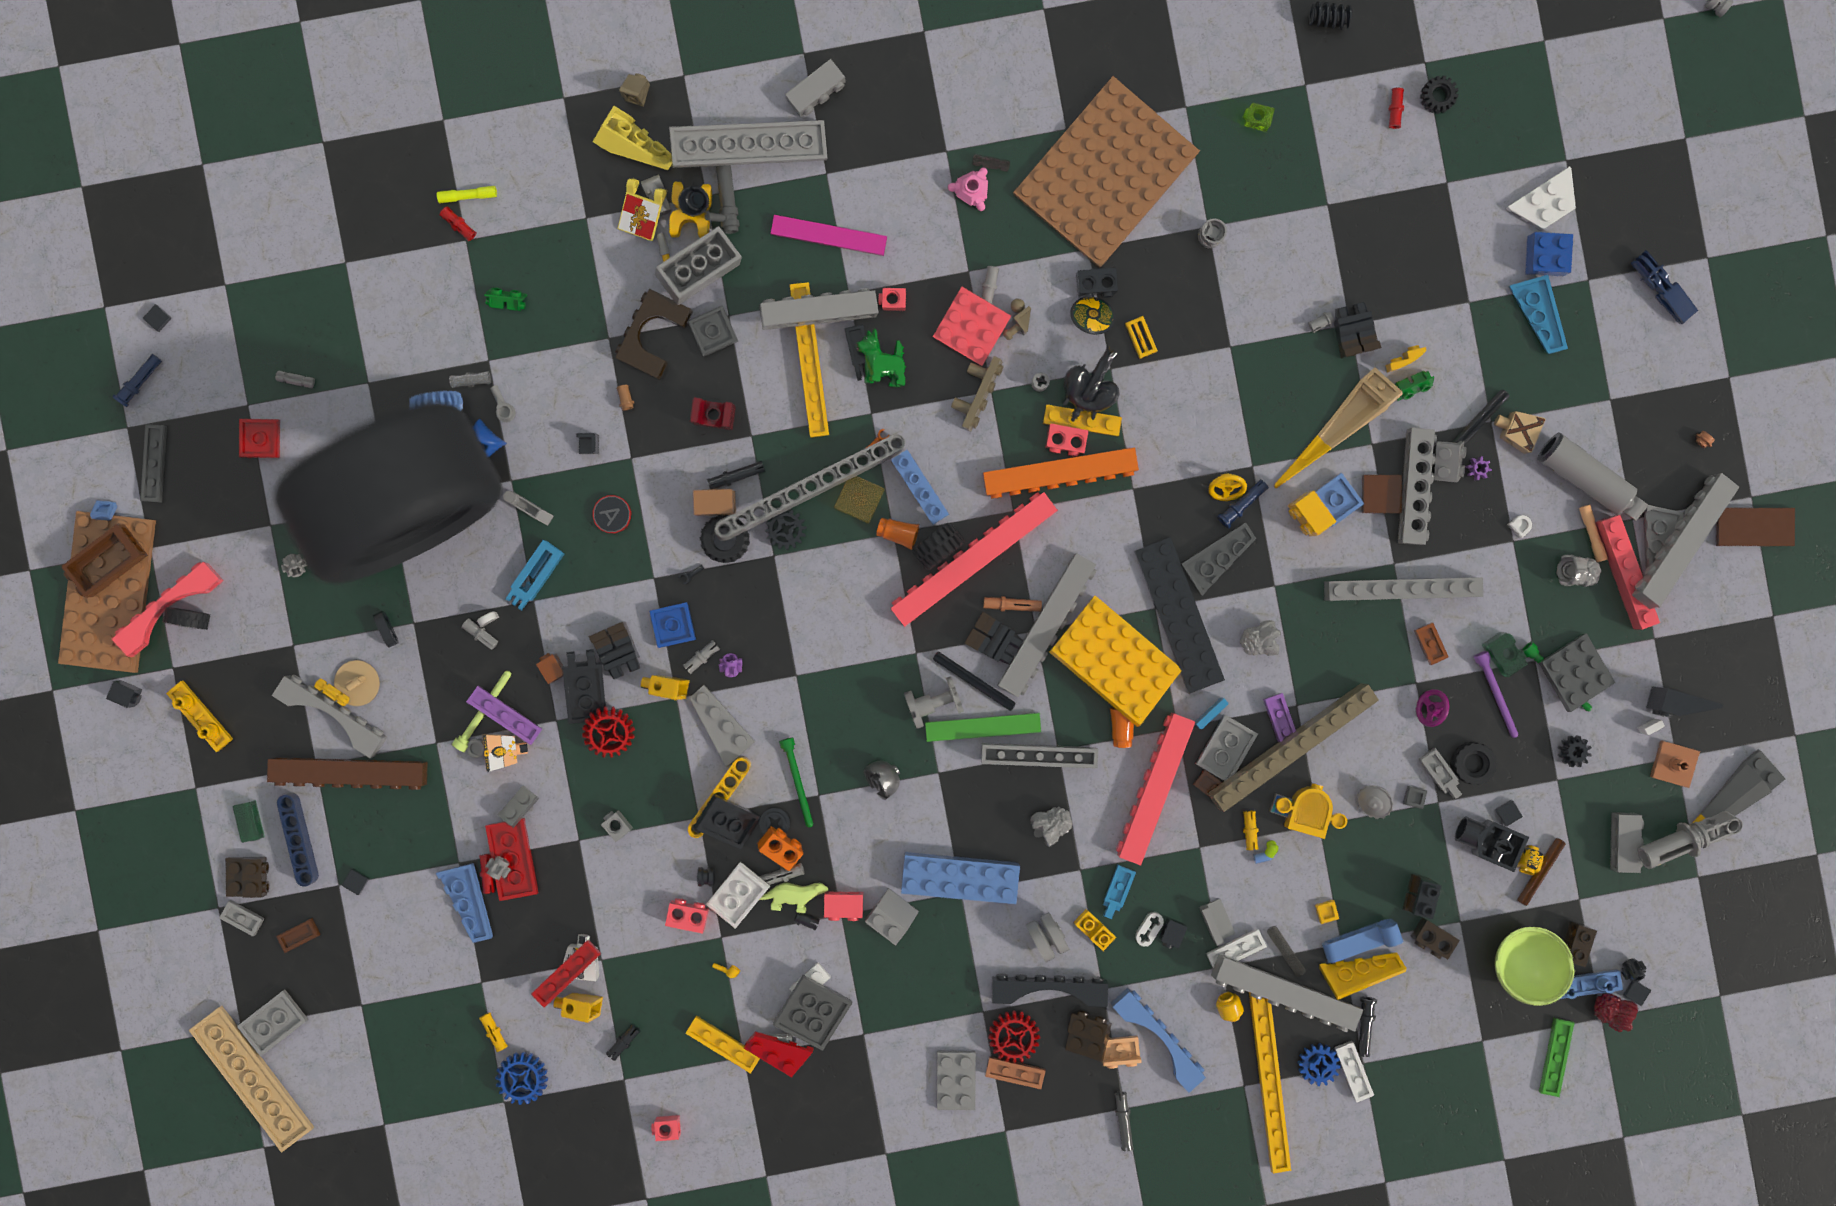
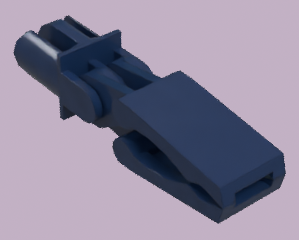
M1647 250L1631 262L1633 267L1643 277L1640 280H1643L1650 289H1655L1658 292L1655 298L1679 324H1684L1698 311L1682 287L1677 282L1670 283L1669 275L1663 268L1664 265H1659Z

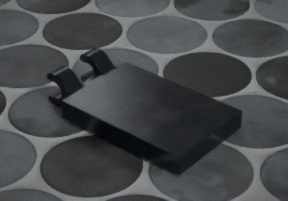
M594 649L586 650L587 661L576 662L574 651L566 652L568 666L562 667L568 724L585 722L586 718L591 719L590 713L592 712L597 715V708L604 712L606 702L601 662H595Z

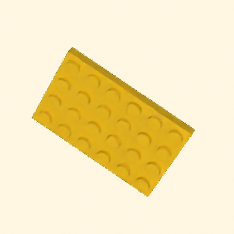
M1096 595L1092 597L1050 650L1054 657L1137 727L1143 723L1182 671L1176 663Z

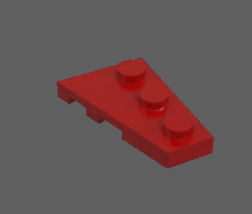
M756 1031L744 1045L745 1050L791 1078L813 1053V1047L807 1046L804 1048L797 1046V1043L792 1041L789 1043L779 1041L777 1037Z

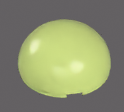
M1525 927L1510 933L1499 945L1495 956V971L1501 986L1510 996L1529 1005H1546L1559 1000L1569 990L1575 973L1573 956L1565 942L1553 932L1539 927Z

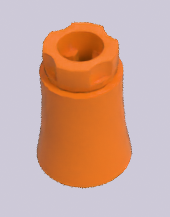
M881 518L876 535L913 550L920 524Z
M1110 707L1113 746L1118 748L1132 747L1134 724L1116 708Z

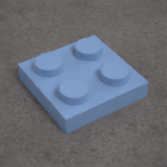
M1342 473L1315 491L1337 521L1332 527L1364 504Z

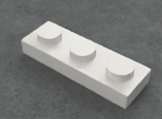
M1255 929L1207 952L1206 955L1214 968L1219 954L1239 961L1267 946L1260 931Z
M1353 1041L1334 1047L1337 1056L1340 1058L1339 1062L1354 1100L1360 1102L1374 1096Z

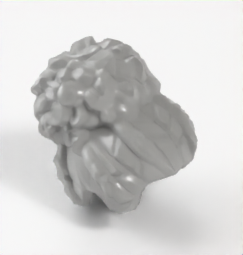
M1563 555L1561 562L1557 565L1556 574L1561 585L1587 587L1598 583L1601 568L1599 563L1589 557Z
M1266 620L1261 622L1258 627L1244 630L1240 644L1248 655L1255 656L1263 653L1267 656L1278 655L1279 645L1275 642V638L1281 635V631L1275 627L1274 621Z
M1053 807L1047 812H1036L1030 819L1032 827L1035 829L1034 836L1038 838L1043 836L1045 838V845L1048 847L1055 844L1060 836L1068 833L1073 825L1069 811H1065L1064 808Z

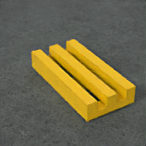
M1143 316L1125 323L1139 359L1157 352ZM1137 322H1141L1151 350H1148ZM1131 325H1134L1144 353H1142Z

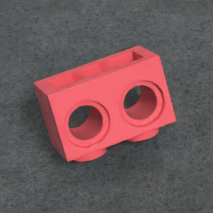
M1050 424L1045 448H1049V452L1060 454L1061 451H1066L1069 456L1079 457L1080 454L1083 455L1085 453L1089 430ZM1055 434L1062 437L1061 444L1053 443L1052 436ZM1072 438H1078L1081 441L1079 448L1071 445Z
M676 898L675 901L672 900L669 904L665 926L703 934L709 908L705 907L703 903L694 902L693 905L686 903L684 899ZM674 909L682 910L683 916L676 917L673 913ZM695 912L700 913L702 920L695 921L692 914Z

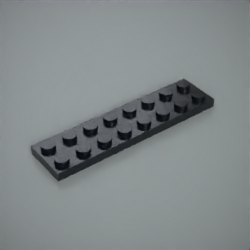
M1171 537L1135 550V555L1176 663L1182 670L1180 673L1188 694L1224 681V676Z

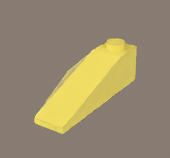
M613 106L593 142L610 153L669 170L672 164V154L661 143L653 141L648 136V131L645 129L641 130L634 124L636 121L634 118Z

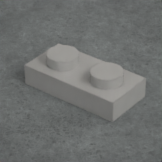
M232 900L228 901L219 917L251 936L257 934L265 919Z

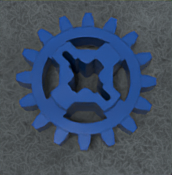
M1318 1043L1317 1047L1311 1044L1310 1050L1304 1048L1306 1054H1300L1299 1056L1303 1060L1298 1061V1064L1302 1066L1298 1070L1300 1073H1304L1302 1077L1305 1080L1308 1079L1311 1085L1315 1082L1318 1087H1320L1321 1082L1327 1086V1080L1329 1079L1334 1082L1332 1076H1338L1339 1074L1336 1069L1341 1068L1336 1063L1340 1061V1058L1335 1056L1336 1052L1330 1050L1328 1045L1323 1048L1321 1043ZM1324 1054L1328 1055L1331 1061L1325 1060ZM1307 1068L1313 1070L1314 1076L1308 1072Z

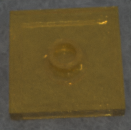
M855 476L846 481L834 509L870 524L885 488Z

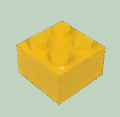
M1314 490L1305 492L1288 505L1290 516L1294 520L1297 519L1299 521L1301 531L1305 535H1309V537L1318 536L1337 522Z

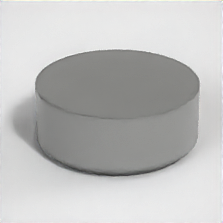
M478 738L470 740L467 744V754L472 758L483 756V740Z

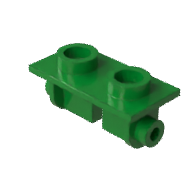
M491 288L484 294V296H488L486 297V305H489L491 308L503 309L504 302H507V309L525 310L526 303L522 301L527 297V294H523L519 290L507 292L502 291L501 288Z
M1421 371L1411 376L1413 383H1410L1408 378L1396 382L1395 385L1402 391V395L1397 401L1407 400L1416 393L1428 391L1433 386L1435 377H1431L1429 371Z

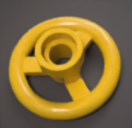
M1227 473L1214 479L1210 483L1208 491L1211 497L1216 500L1232 501L1240 498L1246 492L1247 483L1242 477ZM1241 487L1237 493L1230 495L1233 489ZM1214 488H1221L1223 495L1217 494Z

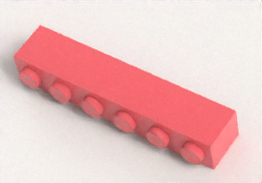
M1613 515L1596 521L1595 524L1608 557L1607 560L1633 629L1643 630L1659 624L1660 621L1655 608H1647L1632 596L1635 591V585L1643 579V575L1621 515Z

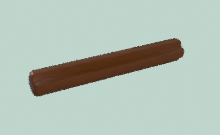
M1559 838L1554 840L1544 856L1541 870L1532 875L1518 897L1517 901L1524 906L1529 904L1565 847L1566 843Z

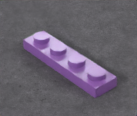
M480 686L476 687L466 701L530 745H532L542 730L537 724Z

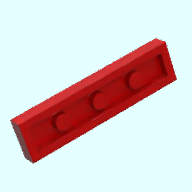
M587 940L531 995L545 1008L602 953Z

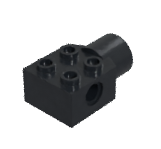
M1467 816L1460 821L1455 832V840L1471 847L1473 855L1512 872H1515L1529 840L1528 836L1486 819L1481 823Z

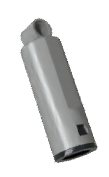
M1560 432L1549 439L1538 455L1537 460L1548 466L1553 472L1568 480L1616 515L1623 512L1637 521L1649 506L1636 496L1637 488L1589 455L1583 448L1570 441Z

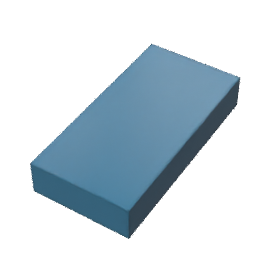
M1220 697L1195 721L1194 725L1199 729H1203L1228 705L1226 699Z

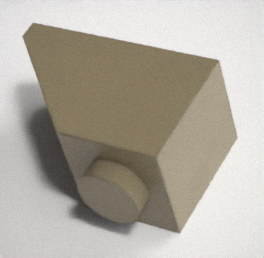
M635 73V75L629 74L619 91L626 102L644 107L650 83L644 75Z

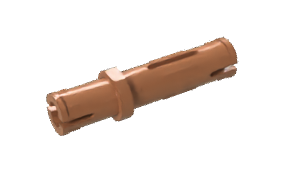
M1001 596V598L984 597L983 608L1000 609L1003 612L1005 610L1041 612L1042 601L1010 599L1005 596ZM1014 604H1029L1030 606H1015Z

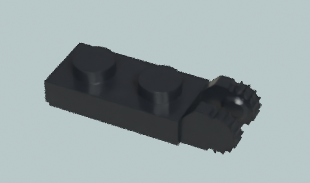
M863 324L845 328L857 381L862 380L859 365L865 364L864 353L856 349V343L862 341L863 337L866 336Z

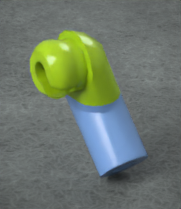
M1274 840L1266 843L1267 849L1265 852L1253 854L1255 864L1270 861L1278 852V845H1276Z

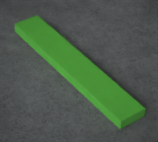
M1040 713L925 722L927 742L1041 732Z

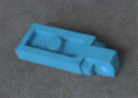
M1117 864L1104 897L1103 905L1106 908L1103 915L1112 919L1115 910L1120 911V908L1123 907L1135 877V871Z

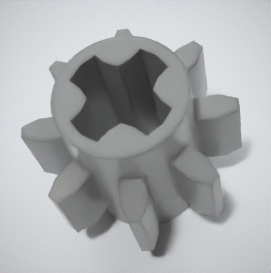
M289 554L285 559H282L283 565H281L283 572L287 573L288 577H299L303 572H306L304 567L307 565L300 554Z
M497 856L495 859L491 858L485 866L489 868L487 874L497 880H500L501 876L507 877L511 870L508 867L509 861L500 856Z

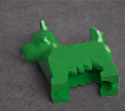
M873 329L872 334L870 331H867V336L863 337L862 341L856 343V349L865 355L866 377L864 378V383L873 384L874 382H880L881 377L889 376L891 379L888 383L889 387L898 388L905 386L904 372L906 366L902 358L904 347L900 341H896L893 355L882 353L877 338V330Z

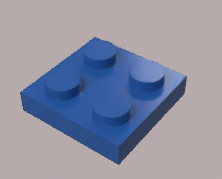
M688 602L649 611L658 648L696 640Z

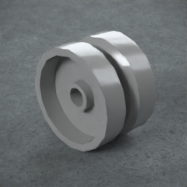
M1050 912L1041 916L1040 920L1044 929H1041L1035 920L1026 924L1045 962L1055 957L1051 948L1052 945L1060 954L1070 950L1064 940L1065 936L1057 922L1055 923Z

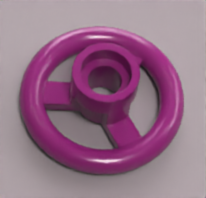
M1436 689L1423 693L1416 705L1417 718L1427 727L1440 725L1449 713V700L1442 691ZM1437 695L1442 699V702H1431L1428 697ZM1423 703L1427 706L1428 711L1426 719L1422 715Z

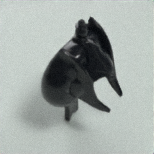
M1109 346L1106 347L1091 376L1085 368L1086 364L1072 367L1065 375L1064 391L1066 395L1063 405H1066L1069 401L1074 405L1075 410L1071 415L1072 422L1078 419L1077 417L1080 416L1083 410L1091 412V419L1094 420L1097 412L1110 408L1119 398L1120 393L1117 384L1112 381H1104L1103 379L1113 358L1117 354L1114 350L1110 351Z

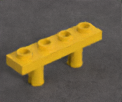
M180 681L166 693L172 700L173 707L180 709L198 730V736L205 739L216 752L233 740L231 735L184 681Z

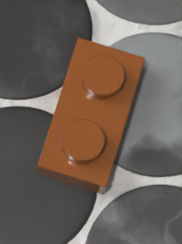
M1433 622L1414 630L1429 665L1449 658Z

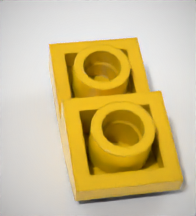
M1419 345L1408 347V351L1402 353L1403 359L1402 357L1391 359V363L1385 365L1387 373L1414 362L1427 351L1426 347L1419 348Z
M1087 909L1073 922L1102 951L1116 938Z

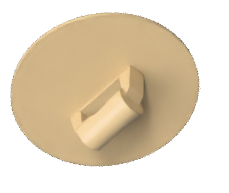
M360 660L349 661L343 664L335 675L334 687L340 690L341 694L344 693L349 696V705H366L376 697L379 691V676L376 670L367 662Z

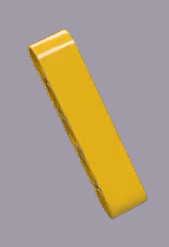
M741 756L733 762L688 826V833L691 837L699 838L704 834L702 832H694L692 827L699 819L713 794L721 792L724 795V799L729 800L749 772L751 762L747 757ZM738 761H744L747 769L744 771L737 768ZM733 777L736 781V784L734 786H728L726 784V778Z

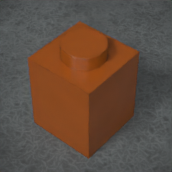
M547 653L539 658L541 662L536 665L548 684L563 677L562 667L564 666L557 654L550 655V653Z

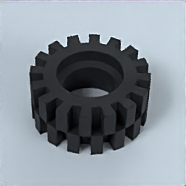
M1436 76L1430 79L1422 88L1420 99L1423 98L1421 104H1425L1424 108L1426 110L1429 108L1430 113L1434 111L1436 114L1444 113L1456 103L1459 95L1456 93L1459 90L1454 87L1457 85L1455 82L1451 83L1452 79L1450 77L1446 79V76L1441 78ZM1441 88L1445 91L1446 98L1444 101L1438 102L1433 98L1432 93L1434 89Z

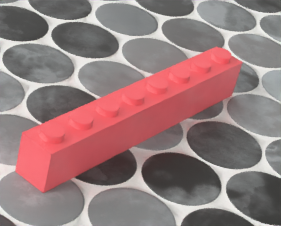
M1172 712L1170 716H1166L1163 725L1165 726L1164 733H1160L1157 739L1159 746L1157 751H1153L1151 755V767L1146 769L1143 777L1145 783L1137 792V804L1131 808V820L1125 824L1123 841H1119L1116 848L1117 855L1120 858L1138 865L1142 864L1195 721Z

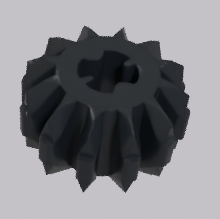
M1570 735L1567 738L1568 741L1565 739L1561 740L1563 746H1558L1557 748L1562 750L1558 757L1563 758V764L1568 763V766L1573 768L1575 765L1582 767V762L1589 763L1586 757L1592 756L1591 753H1588V750L1592 747L1587 745V739H1581V736L1578 735L1575 737Z

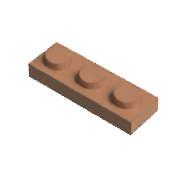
M989 1056L985 1077L1037 1089L1042 1088L1045 1069L1017 1062L1013 1063V1061L1005 1062L1004 1059Z

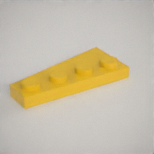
M1398 953L1377 955L1368 959L1357 958L1354 961L1348 962L1338 961L1335 964L1328 965L1326 963L1319 964V969L1337 1000L1400 975L1407 970Z

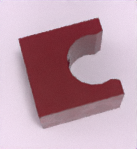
M693 398L690 422L698 426L733 430L736 406L730 402L717 403L702 400L701 398ZM713 410L719 412V417L716 420H711L709 417L710 412Z

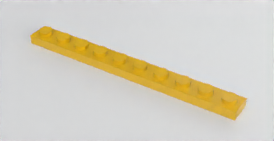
M1250 996L1270 1170L1273 1174L1291 1171L1272 1006L1268 1003V999L1264 997L1259 1000Z

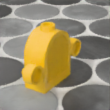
M1312 783L1311 787L1299 789L1293 795L1292 803L1285 797L1278 798L1275 803V807L1279 812H1289L1284 827L1325 839L1329 822H1331L1333 827L1342 829L1347 825V818L1341 813H1334L1332 815L1333 805L1330 797L1322 791L1323 786Z

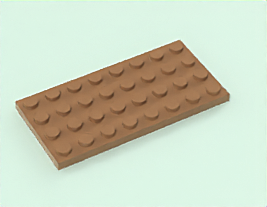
M76 511L71 558L116 524H124L148 556L94 597L81 596L76 591L75 584L68 580L58 664L138 673L140 652L134 657H128L115 644L112 638L116 636L115 632L119 628L129 625L132 617L139 613L142 614L146 609L156 520L113 515L111 521L91 519L90 512ZM118 541L84 567L83 572L91 583H95L128 558L130 554L123 544Z

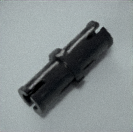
M631 1024L622 1036H618L617 1042L606 1052L609 1058L612 1055L611 1059L613 1061H616L618 1056L630 1047L632 1040L641 1032L638 1027L634 1028L636 1025Z

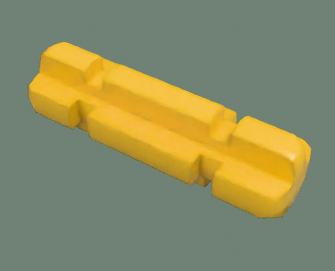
M321 678L315 682L314 687L319 691H323L322 693L333 701L337 700V703L341 706L348 704L349 696L344 693L341 694L340 690L331 684L327 685V682Z

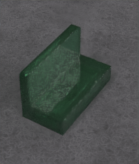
M256 800L234 805L233 811L241 842L264 838L265 835Z

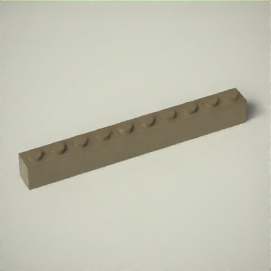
M1360 683L1296 729L1294 733L1285 737L1283 741L1278 742L1207 794L1216 807L1225 812L1378 702L1379 699L1368 684Z

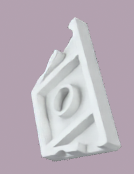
M1568 167L1506 208L1507 211L1514 212L1521 216L1522 220L1532 223L1539 230H1543L1574 210L1576 206L1571 168Z

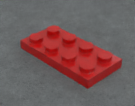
M522 818L514 828L505 821L485 825L491 858L495 859L497 856H500L510 863L508 867L511 870L507 877L501 876L500 880L495 879L499 901L538 894L525 818Z

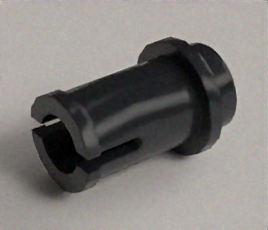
M797 913L794 919L798 926L801 924L814 931L818 926L810 922L819 924L820 919L805 913Z

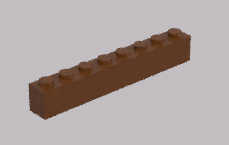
M274 757L268 759L267 782H274V786H286V783H293V786L299 787L305 786V783H312V787H324L325 784H332V787L339 788L344 787V784H351V788H363V785H370V788L379 789L382 788V785H389L390 789H401L402 786H409V789L418 790L421 789V786L427 785L428 761Z

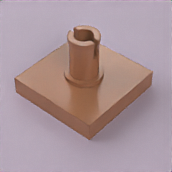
M1660 740L1650 777L1690 788L1700 751Z

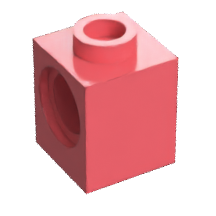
M883 288V293H879V305H882L883 310L905 311L906 288ZM895 295L898 300L896 303L890 304L887 302V297Z
M680 1115L656 1117L651 1125L652 1135H655L656 1141L679 1140L681 1135ZM668 1125L670 1127V1131H663L661 1129V1126Z

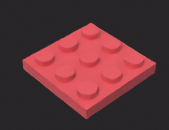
M962 286L933 337L983 366L1010 320L1011 315Z

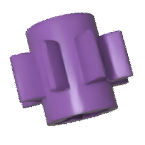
M1483 456L1478 457L1477 461L1475 458L1470 459L1471 464L1466 466L1469 469L1468 476H1475L1474 480H1479L1480 476L1485 479L1487 478L1486 473L1492 471L1488 466L1490 461H1483ZM1478 465L1481 466L1479 472H1477L1476 470L1478 468Z
M729 653L724 655L723 659H719V671L724 672L725 676L735 677L739 672H742V658L737 659L735 654Z

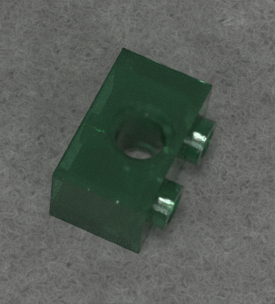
M1500 632L1483 643L1482 646L1489 652L1492 661L1502 676L1510 677L1528 665L1525 660L1526 655L1521 649L1518 650L1514 644L1516 643L1514 637L1510 633ZM1506 648L1510 652L1507 658L1503 656V651Z

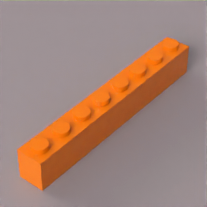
M1134 447L983 472L982 475L986 496L995 499L1001 498L1003 493H1009L1010 496L1021 494V490L1028 489L1029 493L1040 491V487L1045 486L1049 490L1059 488L1058 484L1066 483V486L1078 485L1077 481L1085 480V483L1097 482L1096 478L1104 477V480L1115 479V475L1123 474V477L1133 476L1134 472L1138 471L1139 468Z

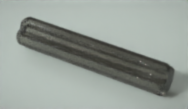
M1277 926L1270 927L1267 930L1268 935L1297 977L1306 973L1305 968Z

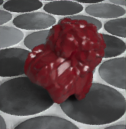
M1605 993L1597 997L1594 1015L1602 1023H1608L1615 1031H1631L1633 1029L1632 1022L1636 1018L1639 1008L1632 1001L1621 1000L1620 997L1612 993Z

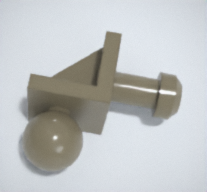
M1019 298L1011 302L1012 311L1019 314L1013 318L1015 325L1003 331V335L1007 340H1011L1018 331H1021L1023 335L1028 332L1031 308L1028 306L1024 309L1025 303Z

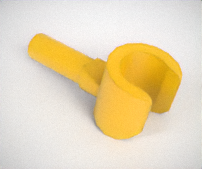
M715 963L712 968L726 973L729 978L737 977L740 969L734 965H731L729 969Z

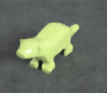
M786 882L775 886L763 894L759 900L773 898L770 904L771 910L781 911L782 904L787 903L797 904V913H806L805 904L815 896L826 893L828 887L822 883L799 886Z

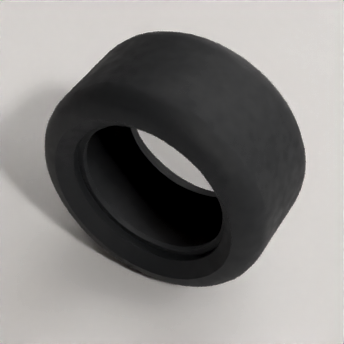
M432 402L407 407L383 415L353 428L316 448L297 461L282 475L274 489V503L310 572L322 582L340 584L389 569L452 538L477 522L496 505L501 496L502 487L499 476L466 415L454 405Z

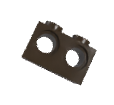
M1423 917L1411 934V937L1415 939L1414 944L1422 949H1425V947L1432 950L1430 953L1438 959L1444 957L1448 960L1460 941ZM1425 931H1429L1427 939L1422 938ZM1441 941L1446 942V945L1443 949H1439V943Z
M1571 921L1564 942L1573 956V964L1586 967L1597 930Z

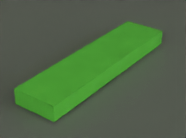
M1559 1018L1553 1019L1539 1088L1541 1094L1560 1097L1575 1024L1573 1021Z

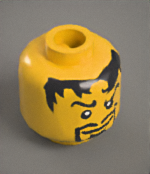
M1527 845L1517 865L1519 871L1528 875L1538 873L1541 870L1544 855L1539 851L1538 847Z

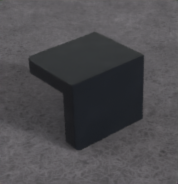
M576 433V437L579 438V454H599L598 434Z

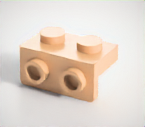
M1138 1036L1108 1038L1104 1059L1101 1061L1103 1066L1113 1069L1117 1068L1118 1065L1134 1067L1137 1066V1063H1142Z

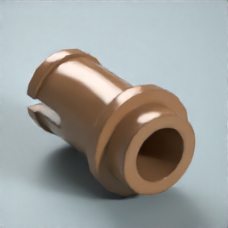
M618 386L616 389L621 403L619 407H622V410L634 408V401L631 399L629 386Z

